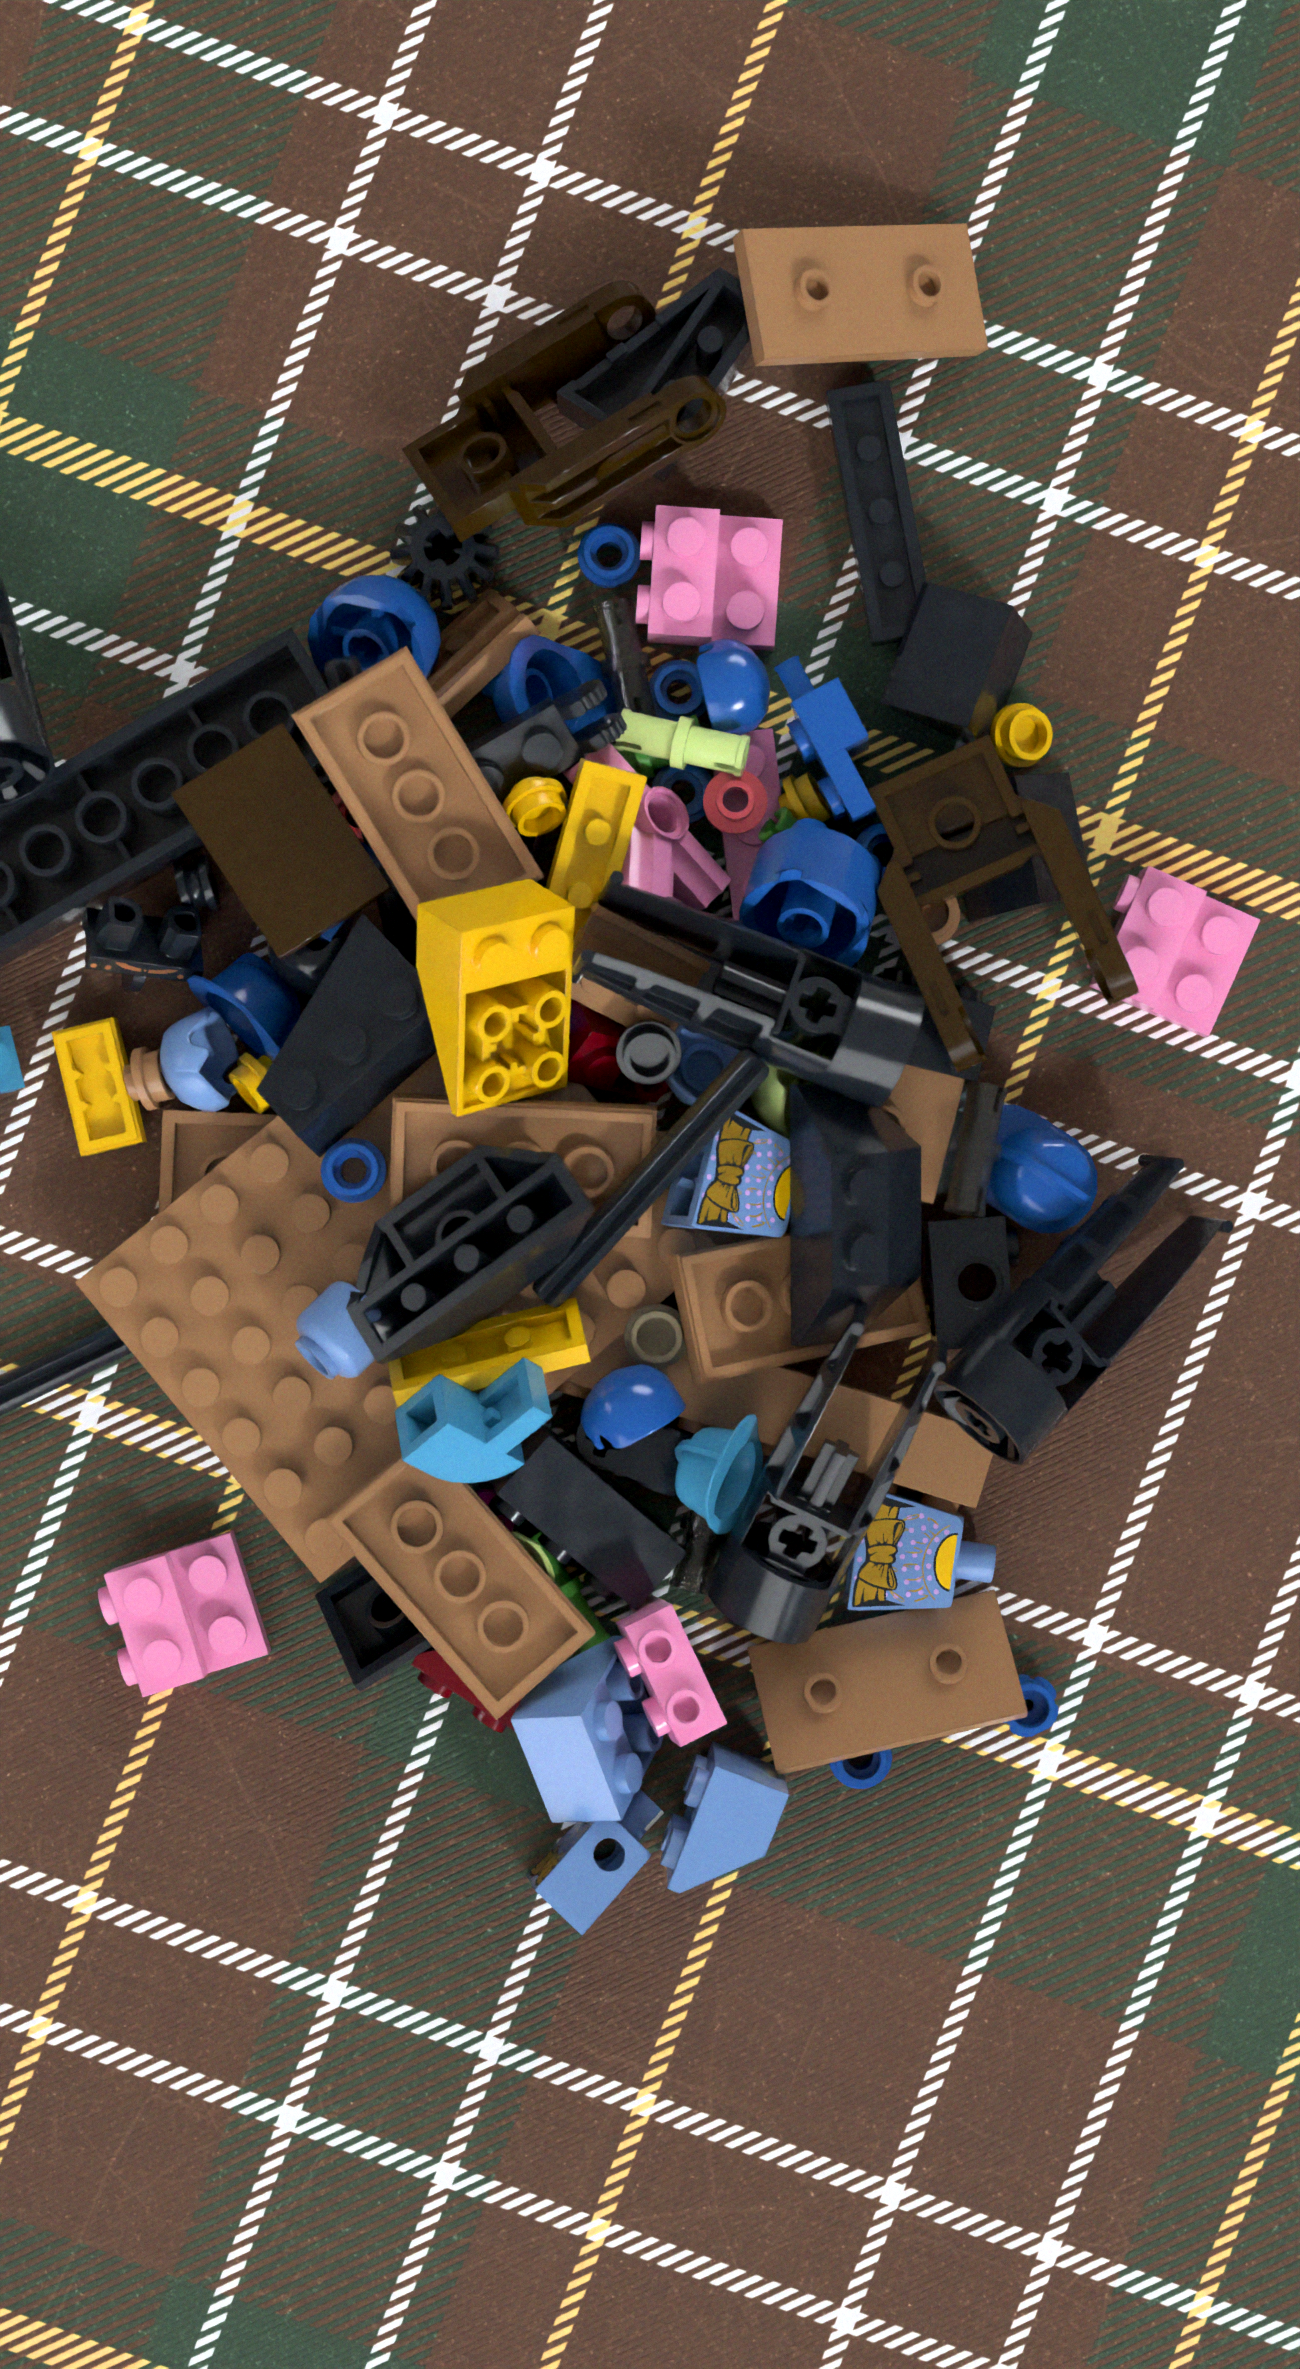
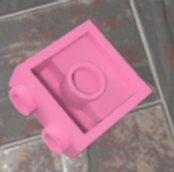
M656 505L655 522L642 521L640 560L652 561L651 585H638L636 624H648L647 643L701 646L714 640L736 639L752 650L774 651L783 519L720 515V509Z
M1147 866L1139 872L1138 877L1130 874L1127 875L1113 904V909L1121 913L1114 928V933L1139 989V993L1122 1001L1202 1037H1208L1259 925L1260 919L1206 896L1207 891L1156 868ZM1093 976L1089 987L1100 991Z
M233 1530L112 1568L104 1574L107 1586L98 1589L101 1611L108 1625L119 1622L126 1647L117 1651L119 1667L128 1686L139 1684L142 1697L202 1679L208 1673L262 1657L271 1652L269 1640Z
M651 1595L647 1597L637 1610L630 1606L633 1614L616 1622L623 1638L615 1641L614 1647L628 1676L632 1678L640 1674L650 1697L641 1701V1704L657 1737L667 1733L670 1740L682 1747L728 1724L673 1605Z

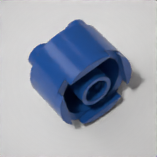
M800 819L792 825V828L773 835L760 847L739 910V921L742 920L746 927L786 943L793 941L810 950L852 966L860 959L867 946L879 900L877 891L881 883L883 865L878 857L869 853L852 838L828 829L823 822L817 819Z

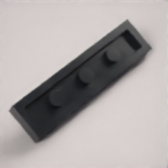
M888 379L828 390L825 394L826 408L871 647L902 641L922 584L927 583L890 381Z

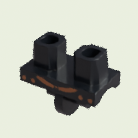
M110 896L102 909L86 907L82 917V929L85 931L86 969L121 973L124 990L132 992L141 991L146 977L188 982L189 977L193 975L202 977L204 973L201 947L202 931L200 913L196 908L173 905L172 908L166 911L164 918L142 915V906L133 899Z

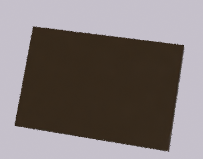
M280 723L171 793L280 961L391 891L389 885L283 723Z

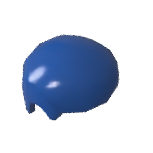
M719 639L701 645L699 653H706L698 656L697 670L711 728L736 735H743L756 729L769 710L770 680L765 665L751 649L736 639Z
M639 1364L614 1369L599 1380L585 1399L580 1418L584 1432L598 1449L604 1448L600 1435L605 1437L615 1448H624L667 1425L685 1410L686 1404L667 1375L661 1370Z

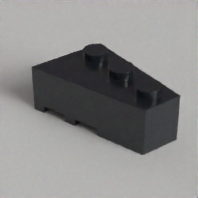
M719 267L655 316V321L625 344L621 342L609 351L603 361L578 380H571L558 390L559 413L587 431L647 393L651 392L652 395H655L677 380L687 376H706L723 397L752 354L740 280ZM698 398L687 402L679 410L676 421H684L694 416L701 408L703 399ZM681 457L652 476L664 483Z
M363 913L256 1089L289 1128L319 1158L437 1052L418 971Z
M545 1424L541 1425L537 1431L521 1441L525 1464L505 1476L489 1480L497 1493L491 1499V1502L514 1524L520 1526L527 1519L543 1533L537 1540L561 1563L566 1565L573 1557L588 1570L583 1576L584 1580L605 1600L612 1603L619 1596L637 1610L683 1559L687 1551L666 1526L615 1480H610L595 1466L587 1462L579 1453L575 1444L569 1439L564 1441Z

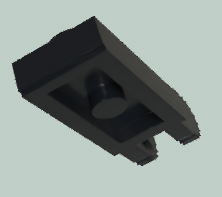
M592 679L554 700L548 697L466 745L501 806L518 782L535 776L552 778L580 762L581 758L585 759L584 754L597 752L624 734V731L627 730V724L618 712L600 717L597 721L588 724L573 734L565 720L578 718L605 700L604 698L608 692L601 680Z

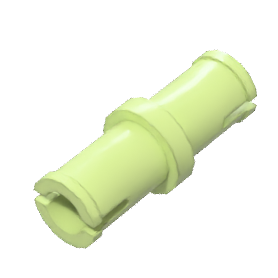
M625 708L622 710L621 716L627 724V730L624 731L620 738L615 740L616 750H626L670 760V767L684 770L686 765L689 764L742 777L749 754L750 736L744 734L741 736L695 726L694 718L681 716L677 722L635 713Z

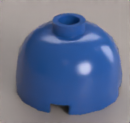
M361 575L343 583L326 597L310 618L307 641L313 662L321 674L325 671L324 666L327 661L342 656H356L361 664L362 672L406 646L427 680L438 662L441 635L436 613L425 596L408 582L390 575Z

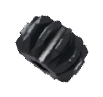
M418 504L412 508L415 520L419 525L416 529L399 523L395 528L397 537L402 542L408 544L397 546L390 550L392 562L400 566H406L401 570L397 579L408 582L411 586L420 583L417 590L425 596L428 602L431 601L435 592L439 591L443 610L453 609V592L461 590L466 601L470 604L478 600V596L471 581L474 579L482 584L492 585L495 580L494 572L482 564L493 562L500 558L498 545L484 542L493 533L492 525L490 524L460 543L437 505V516L429 518L425 508ZM444 543L449 550L454 549L457 561L447 566L442 559H436L433 548L438 544Z

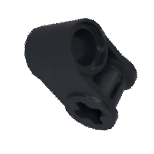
M580 1416L578 1417L574 1431L579 1453L587 1462L625 1476L627 1479L651 1490L677 1497L675 1477L678 1461L675 1456V1448L682 1440H690L694 1433L676 1427L677 1425L669 1422L662 1428L627 1447L615 1448L607 1441L603 1450L594 1448V1444L582 1428Z

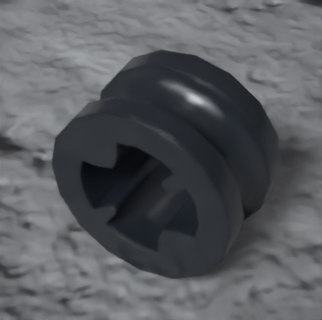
M206 855L198 856L197 862L191 866L185 865L182 860L174 862V874L182 905L194 907L197 910L207 907L211 912L220 911L219 893L208 857Z

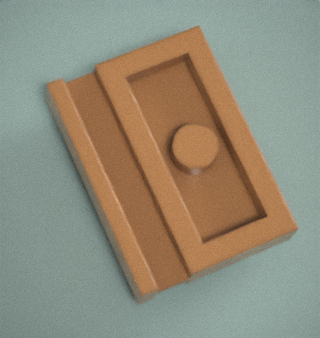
M490 587L478 597L477 601L468 606L440 633L441 645L438 662L428 677L427 682L450 719L509 663L511 652L519 640L530 635L538 637L541 634L527 615L521 614L514 605Z
M595 901L590 908L591 913L583 928L580 927L573 940L572 968L581 952L589 949L696 988L703 973H707L711 966L706 959ZM584 977L581 978L580 982L572 983L571 998L626 1027L642 1019L662 1021L674 1031L679 1023L641 1005L635 1006L625 1001L624 997Z

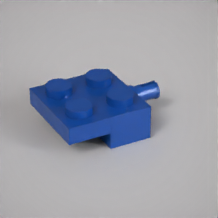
M798 655L777 665L774 670L778 673L792 701L790 706L795 720L787 723L788 732L804 763L807 765L817 760L825 774V778L817 781L818 789L834 820L838 821L847 816L852 828L855 829L876 817V806L851 760L869 749V735L839 678L837 677L815 689L801 665Z

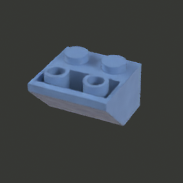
M622 1635L612 1636L560 1664L522 1698L511 1717V1722L552 1823L621 1821L632 1798L639 1791L642 1779L656 1751L662 1745L663 1735L657 1737L641 1704V1701L648 1698L644 1682L640 1674L632 1678L628 1676L614 1647V1642L623 1638Z
M712 1741L706 1757L698 1754L695 1755L683 1785V1790L686 1791L684 1804L687 1805L683 1817L674 1813L671 1815L659 1850L663 1851L660 1865L667 1867V1889L682 1893L766 1855L789 1797L785 1775H777L775 1765Z

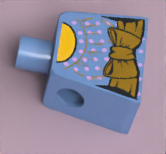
M736 1111L671 1183L661 1224L672 1227L781 1238L786 1232L790 1217V1140Z
M898 1491L896 1494L888 1492L847 1569L843 1601L847 1609L856 1611L951 1607L956 1578L991 1583L995 1569L996 1546L961 1540L964 1517L958 1511L957 1513L947 1512L921 1503L919 1498Z
M639 1789L632 1798L621 1821L576 1822L526 1876L534 1890L573 1928L583 1935L648 1861L651 1853L639 1840L664 1812ZM603 1839H614L616 1844L614 1852L605 1859H595L593 1853L596 1845Z

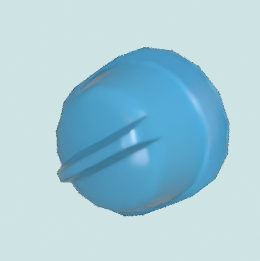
M753 1413L747 1415L737 1425L735 1430L720 1427L702 1428L690 1440H682L675 1448V1456L678 1461L675 1477L676 1495L685 1506L705 1518L709 1527L716 1534L728 1533L734 1528L762 1473L763 1451L758 1434V1419Z

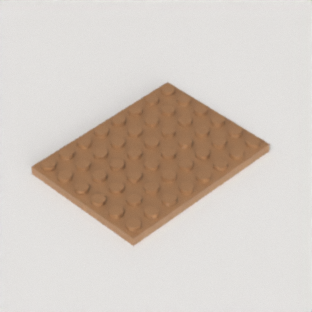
M437 1052L340 1139L361 1138L374 1144L383 1154L387 1165V1176L382 1189L373 1198L361 1203H347L331 1195L324 1186L321 1177V1164L325 1154L319 1158L278 1115L75 1282L320 1584L354 1557L353 1553L324 1520L401 1454L395 1410L398 1407L392 1392L388 1363L380 1364L375 1360L357 1377L345 1378L337 1374L330 1380L311 1366L296 1348L295 1342L300 1338L296 1327V1319L330 1284L343 1281L356 1287L360 1264L375 1222L390 1211L392 1103L394 1093L447 1095ZM567 1081V1087L526 1098L598 1103L583 1084ZM350 1159L343 1167V1176L349 1183H358L366 1175V1165L361 1159ZM668 1187L652 1204L651 1238L622 1237L567 1298L576 1297L591 1360L624 1333L626 1324L635 1311L645 1305L660 1304L674 1292L668 1256L716 1246L704 1230L661 1224L670 1190ZM532 1282L482 1320L546 1305L547 1303L532 1289L534 1282ZM587 1363L543 1373L548 1395ZM485 1388L474 1390L472 1392L479 1394Z

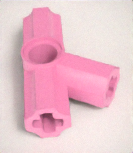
M611 743L597 752L584 754L587 760L637 773ZM579 762L562 772L572 784L575 781ZM645 784L621 870L624 877L622 883L663 897H674L685 905L703 910L725 890L732 879L688 831L689 815L680 797L672 790L663 786L650 788Z

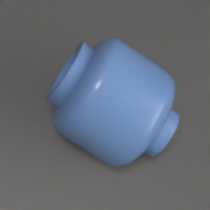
M343 1281L330 1284L296 1319V1327L300 1336L295 1342L296 1348L311 1366L330 1380L337 1374L345 1378L357 1377L375 1361L374 1356L346 1309L351 1291H360L355 1289V1286ZM373 1309L366 1312V1315L374 1322L381 1318V1311Z

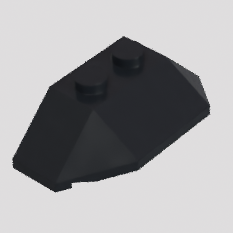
M817 1084L790 1085L791 1345L794 1346L836 1343L853 1319L855 1305L861 1301L865 1302L868 1306L865 1330L921 1276V1146L880 1108L875 1109Z
M478 1145L375 1222L358 1273L355 1289L360 1292L351 1291L346 1309L375 1360L380 1364L388 1363L460 1336L563 1261L595 1210V1207L560 1154L556 1152H537L517 1148ZM379 1309L381 1311V1318L372 1322L366 1315V1312Z

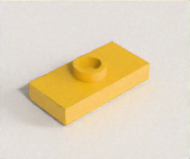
M110 1017L51 1032L80 1155L90 1156L147 1142L138 1101L131 1099L124 1082L123 1069L124 1065L128 1064V1059L118 1018Z

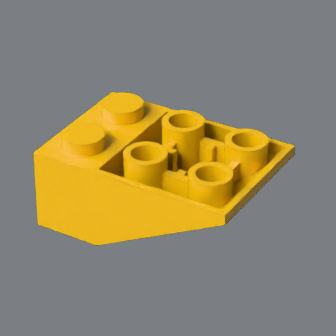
M530 878L417 904L416 967L451 1112L457 1117L567 1087L575 906Z

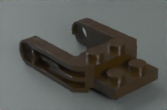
M618 280L606 284L467 370L457 392L461 402L457 415L402 448L411 467L460 543L514 509L525 525L566 528L708 441L721 428L726 417V403L706 376H687L677 380L655 395L649 392L560 448H557L535 416L534 412L557 399L558 390L571 380H578L603 361L609 351L621 342L625 344L655 321L656 311L636 284L626 280ZM625 306H634V312L626 324L615 329L607 328L610 317L618 309ZM698 398L703 399L701 408L694 416L684 421H676L679 410L687 402Z
M989 734L868 789L894 848L877 894L957 1073L988 1059L922 910L928 904H942L1020 869L1032 857L1038 856L1042 859L1107 1005H1113L1139 993L1130 966L1060 810L1038 801L1015 795Z

